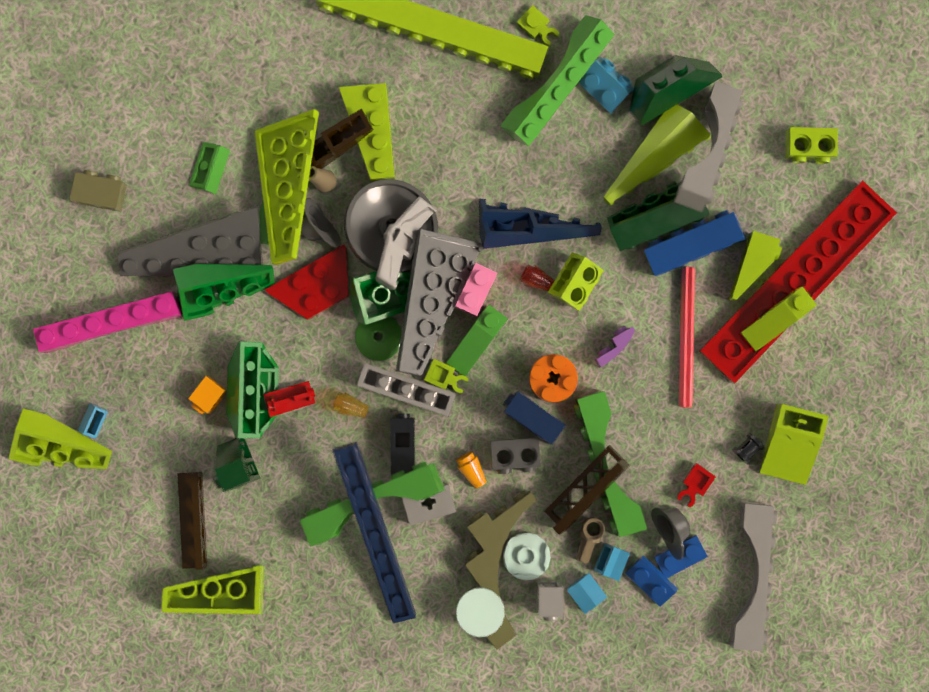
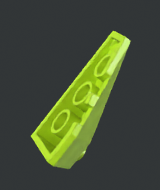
M23 408L15 429L9 460L32 466H40L41 461L54 462V467H63V463L71 462L78 468L107 469L112 451L46 414Z

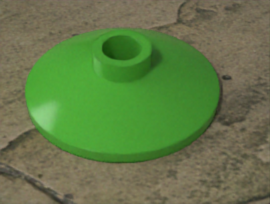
M392 317L366 325L360 323L355 334L356 345L365 357L376 361L386 360L398 352L402 330ZM380 332L383 334L381 341L374 339L375 333Z

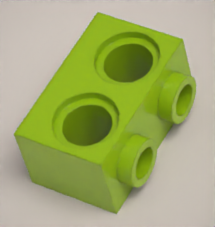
M790 127L786 130L785 159H792V163L801 164L806 163V160H816V164H829L830 160L838 156V128ZM795 141H800L804 144V151H799L795 148ZM819 141L825 142L827 144V152H823L819 149Z
M572 252L548 293L565 305L580 311L587 302L594 286L599 282L604 270L585 256Z

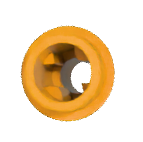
M468 452L456 460L458 464L457 469L475 489L487 482L478 456H474L473 452Z

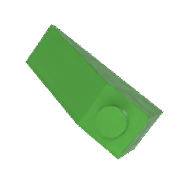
M488 305L446 363L456 368L455 370L460 374L466 376L507 322L508 318L491 305Z

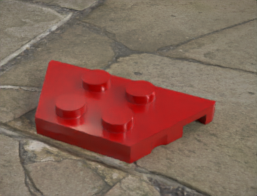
M343 244L265 289L266 292L308 320L349 297L346 246Z

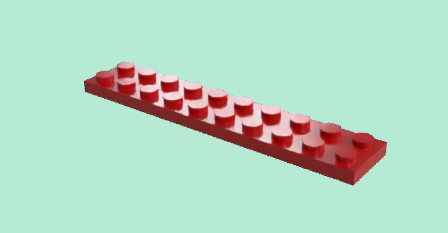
M862 180L699 352L735 384L784 333L783 331L759 350L754 351L741 332L799 287H803L810 297L815 300L897 212Z

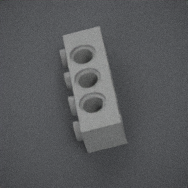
M364 363L357 384L359 387L448 417L456 397V393Z

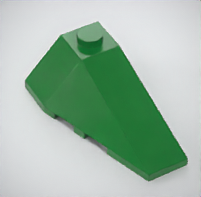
M377 272L352 278L350 299L356 321L366 325L405 312L411 272H399L395 290H389L377 282Z

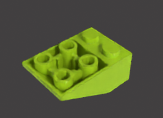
M776 404L759 473L806 485L822 444L829 416L785 404Z

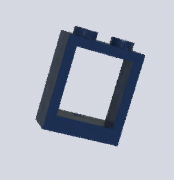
M516 392L515 395L510 393L502 404L506 407L503 411L550 445H553L566 426L520 392Z

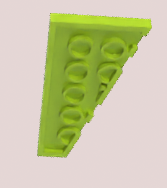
M315 109L255 130L271 263L274 265L297 259L319 111Z

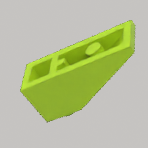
M754 230L749 233L728 298L729 301L737 300L774 262V259L778 260L782 247L779 246L781 239Z
M799 287L743 330L741 334L754 351H757L805 316L817 304L803 287Z

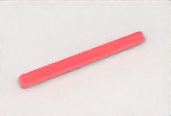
M683 267L681 270L679 406L682 408H690L693 405L694 267Z

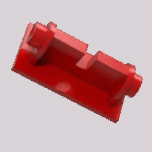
M309 381L263 394L270 417L315 404V392L311 388Z

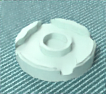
M529 532L519 533L510 538L503 552L504 565L508 572L515 578L525 581L536 579L542 575L548 568L551 558L546 542L537 534Z
M484 587L473 588L466 592L459 599L456 608L457 620L461 628L468 634L476 637L488 636L496 632L502 625L505 616L504 605L500 597L493 590Z

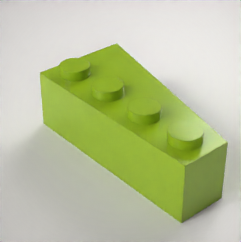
M255 566L165 587L162 593L161 613L263 614L264 566Z

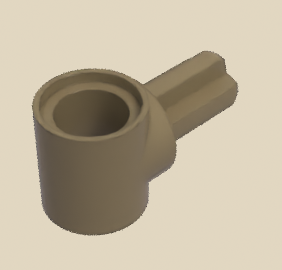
M589 517L583 521L579 534L582 540L575 557L577 561L588 563L595 543H600L605 527L599 519ZM591 522H597L599 525V531L595 535L587 533V526Z

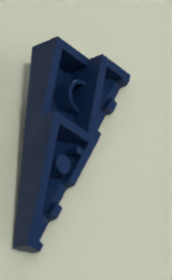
M479 198V236L483 249L599 236L601 234L602 226L598 222L595 225H582L579 218H573L572 222L559 220V214L523 207L522 210L507 209V203L502 202L499 207L487 205L486 199Z

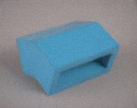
M90 403L78 431L83 435L96 439L108 413L107 409ZM97 410L100 413L97 417V420L93 426L92 431H88V428Z
M604 543L594 571L619 581L630 553Z
M590 573L584 574L567 589L584 614L607 598Z

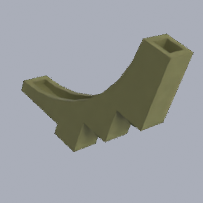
M525 491L513 498L515 503L508 508L505 505L493 513L496 516L493 519L487 512L482 515L480 511L469 519L470 524L467 527L483 550L480 552L476 549L466 557L468 561L465 563V566L481 587L493 590L499 597L498 569L503 545L511 528L522 513L537 501L531 491L527 494ZM505 615L502 625L498 630L487 637L496 650H498L516 636V632Z

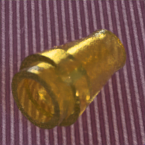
M338 392L332 410L337 411V414L365 419L369 405L364 404L347 392H344V394Z

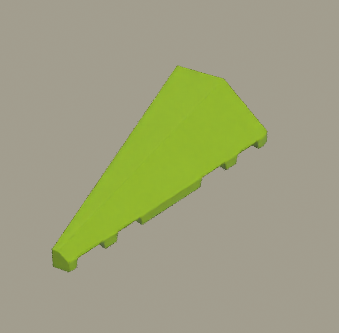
M678 104L665 111L603 197L604 202L610 206L613 205L616 199L625 193L628 195L633 191L634 187L643 181L646 183L674 164L677 158L686 152L689 154L694 150L695 146L704 140L707 142L711 138V134L691 111Z

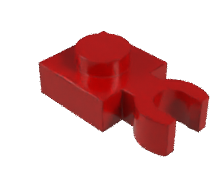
M695 463L682 481L687 488L681 490L677 494L676 499L680 501L684 495H688L690 500L686 506L692 507L696 501L695 495L698 493L704 496L716 476Z

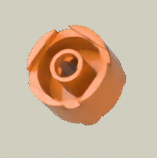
M550 354L540 358L534 363L529 373V385L536 397L546 402L563 401L571 396L577 387V370L573 363L562 355ZM550 372L553 375L558 374L557 385H554L553 382H547Z

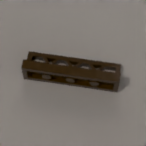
M608 445L544 511L556 523L553 529L559 535L565 532L630 467L611 445ZM609 453L617 463L611 469H604L603 458ZM590 472H599V481L595 485H587V475ZM574 488L583 489V498L579 502L571 501V491ZM557 505H567V514L562 519L553 511Z
M203 472L177 473L182 569H204L208 566Z

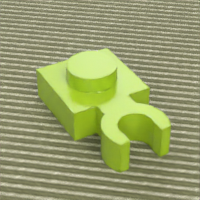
M533 5L517 22V25L533 39L540 35L543 44L548 47L551 46V42L547 39V35L553 34L556 38L560 35L557 29L547 27L550 20Z
M433 359L424 380L444 390L450 384L456 392L463 393L464 390L458 388L457 382L460 379L468 382L469 379L464 375H453L456 368Z

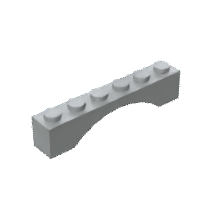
M715 81L703 111L711 131L712 144L710 153L700 163L687 169L680 182L674 202L700 212L703 211L706 203H712L716 193L712 188L713 185L716 186L721 176L718 168H722L727 154L723 152L724 149H728L732 140L729 132H733L738 119L734 118V116L739 114L743 101H740L742 90Z
M741 503L739 527L745 534L752 550L754 581L745 606L731 623L730 646L733 649L763 652V645L767 644L768 634L764 629L765 621L769 620V607H766L767 597L771 595V583H768L769 573L773 571V559H770L771 549L775 547V535H772V527L777 522V511H774V506Z

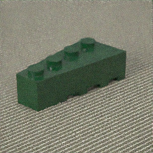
M673 181L666 185L667 190L660 194L653 192L646 196L642 204L633 203L607 217L619 250H629L647 240H655L660 235L669 231H677L686 224L703 220L704 217L710 215L706 205L703 211L700 212L674 202L680 183L677 184Z

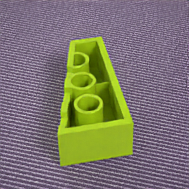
M386 83L339 87L348 115L350 116L356 111L363 109L374 129L358 143L371 182L395 179Z

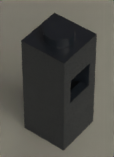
M396 414V418L390 419L391 476L401 471H404L405 474L413 471L412 467L416 465L415 418H410V414Z

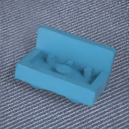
M602 57L593 62L578 82L609 113H612L634 90L631 86L632 82L625 75H620L610 60L603 59Z

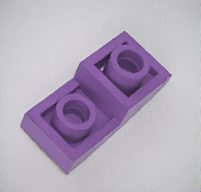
M623 326L613 332L615 337L610 341L615 348L611 349L608 346L597 353L599 358L595 359L599 368L610 362L624 349L635 332L633 327L627 330L626 326Z

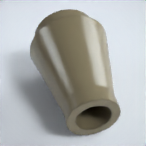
M311 166L309 181L322 193L332 191L337 182L334 173L330 170Z

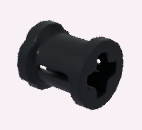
M749 433L747 439L738 448L735 447L733 452L748 465L751 462L750 459L765 447L753 434Z

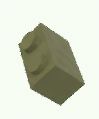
M84 170L83 174L75 172L70 201L76 204L122 212L127 184L121 181V177L107 174L106 178L98 177V173Z

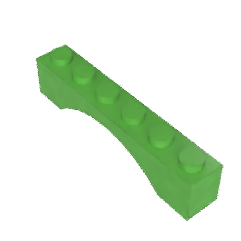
M588 15L583 17L571 33L567 51L553 75L531 97L514 107L500 125L515 141L530 146L615 34L602 19Z
M605 391L576 399L577 404L573 405L577 419L581 418L584 427L580 428L584 442L588 441L591 450L587 451L590 463L605 449V435L612 414ZM605 456L603 458V468L609 469ZM599 472L594 474L596 483L599 481ZM614 482L604 492L605 496L601 497L605 510H610L612 519L608 520L612 533H617L618 537H623L646 530L647 526L640 505L632 501Z
M426 461L412 467L413 471L405 474L404 471L392 475V480L384 483L383 480L372 484L376 499L396 496L420 501L445 491L435 464L427 465ZM339 498L327 503L328 508L320 511L318 507L306 512L307 517L301 519L300 522L310 547L340 535L343 527L354 514L349 499L341 502Z

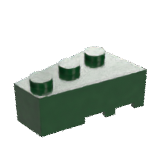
M235 438L217 446L214 465L216 475H213V480L216 487L222 489L223 493L261 479L245 438Z

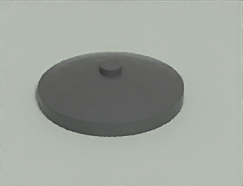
M395 179L378 180L363 187L350 201L344 218L345 237L353 254L364 265L378 271L385 245L383 237L389 224H394L419 196L432 205L429 199L415 186ZM434 212L419 229L438 233L436 213ZM413 255L409 260L402 258L399 272L411 270Z

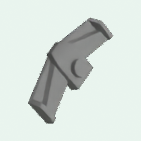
M420 196L394 224H389L384 233L385 245L376 281L389 290H395L397 287L396 281L402 258L409 260L414 253L416 235L414 234L437 211L436 208Z

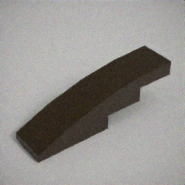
M363 109L356 111L321 133L322 136L314 142L311 166L323 169L374 130Z

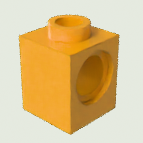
M205 376L188 399L193 402L191 406L199 413L203 414L206 412L211 414L226 395L227 390L211 377Z

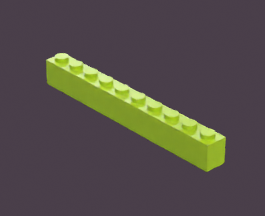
M315 0L317 6H320L319 9L323 12L332 14L335 11L341 13L343 18L350 21H355V18L364 21L366 26L372 28L381 26L386 28V31L390 34L399 35L402 33L408 35V38L414 42L421 43L424 40L430 42L433 48L444 50L445 47L453 50V53L460 57H466V55L476 57L475 61L481 64L488 65L491 62L497 64V68L500 70L511 72L512 69L520 72V76L527 79L539 78L548 50L546 45L409 0Z

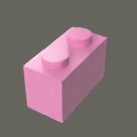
M475 263L455 308L477 318L497 276V272Z

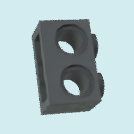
M539 438L491 441L492 469L497 470L498 474L512 473V469L521 468L522 473L536 472V467H541ZM526 448H530L534 452V458L530 462H524L521 459V452ZM501 450H507L511 456L509 462L505 464L499 463L497 460V454Z

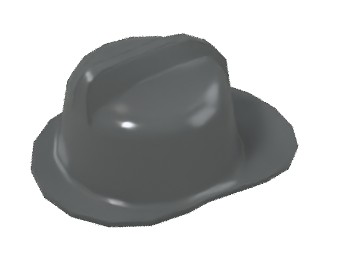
M306 198L301 227L303 237L311 241L323 239L329 245L339 247L341 238L336 229L324 215L319 205L313 199Z
M655 507L651 512L652 521L671 555L675 559L681 560L684 555L682 542L689 536L690 524L678 508L673 507L662 510Z

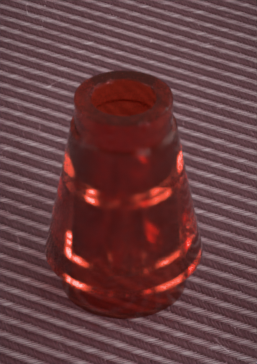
M528 264L521 275L520 281L524 283V286L548 292L555 279L536 265L531 266Z

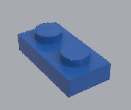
M697 535L682 542L684 555L681 560L675 559L669 550L654 557L666 578L708 557Z
M644 555L625 573L659 607L677 592L678 588Z

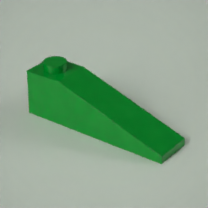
M194 264L173 269L184 321L208 316L215 313L213 308L224 303L230 306L235 303L234 299L243 295L251 296L275 284L272 265Z

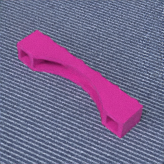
M172 291L33 329L38 351L50 353L101 336L183 317L178 294Z

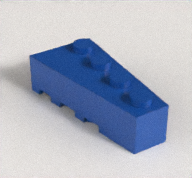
M725 210L714 215L715 220L707 223L706 220H702L693 224V229L685 233L681 229L671 233V238L662 242L660 238L648 243L649 248L644 251L654 276L662 275L684 266L690 261L693 262L706 257L712 252L726 249L733 243L745 241L746 238L736 214Z

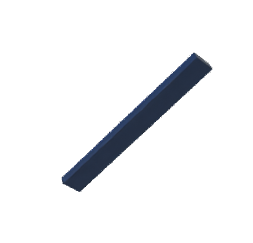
M357 441L334 447L332 452L391 620L394 624L416 618V611Z

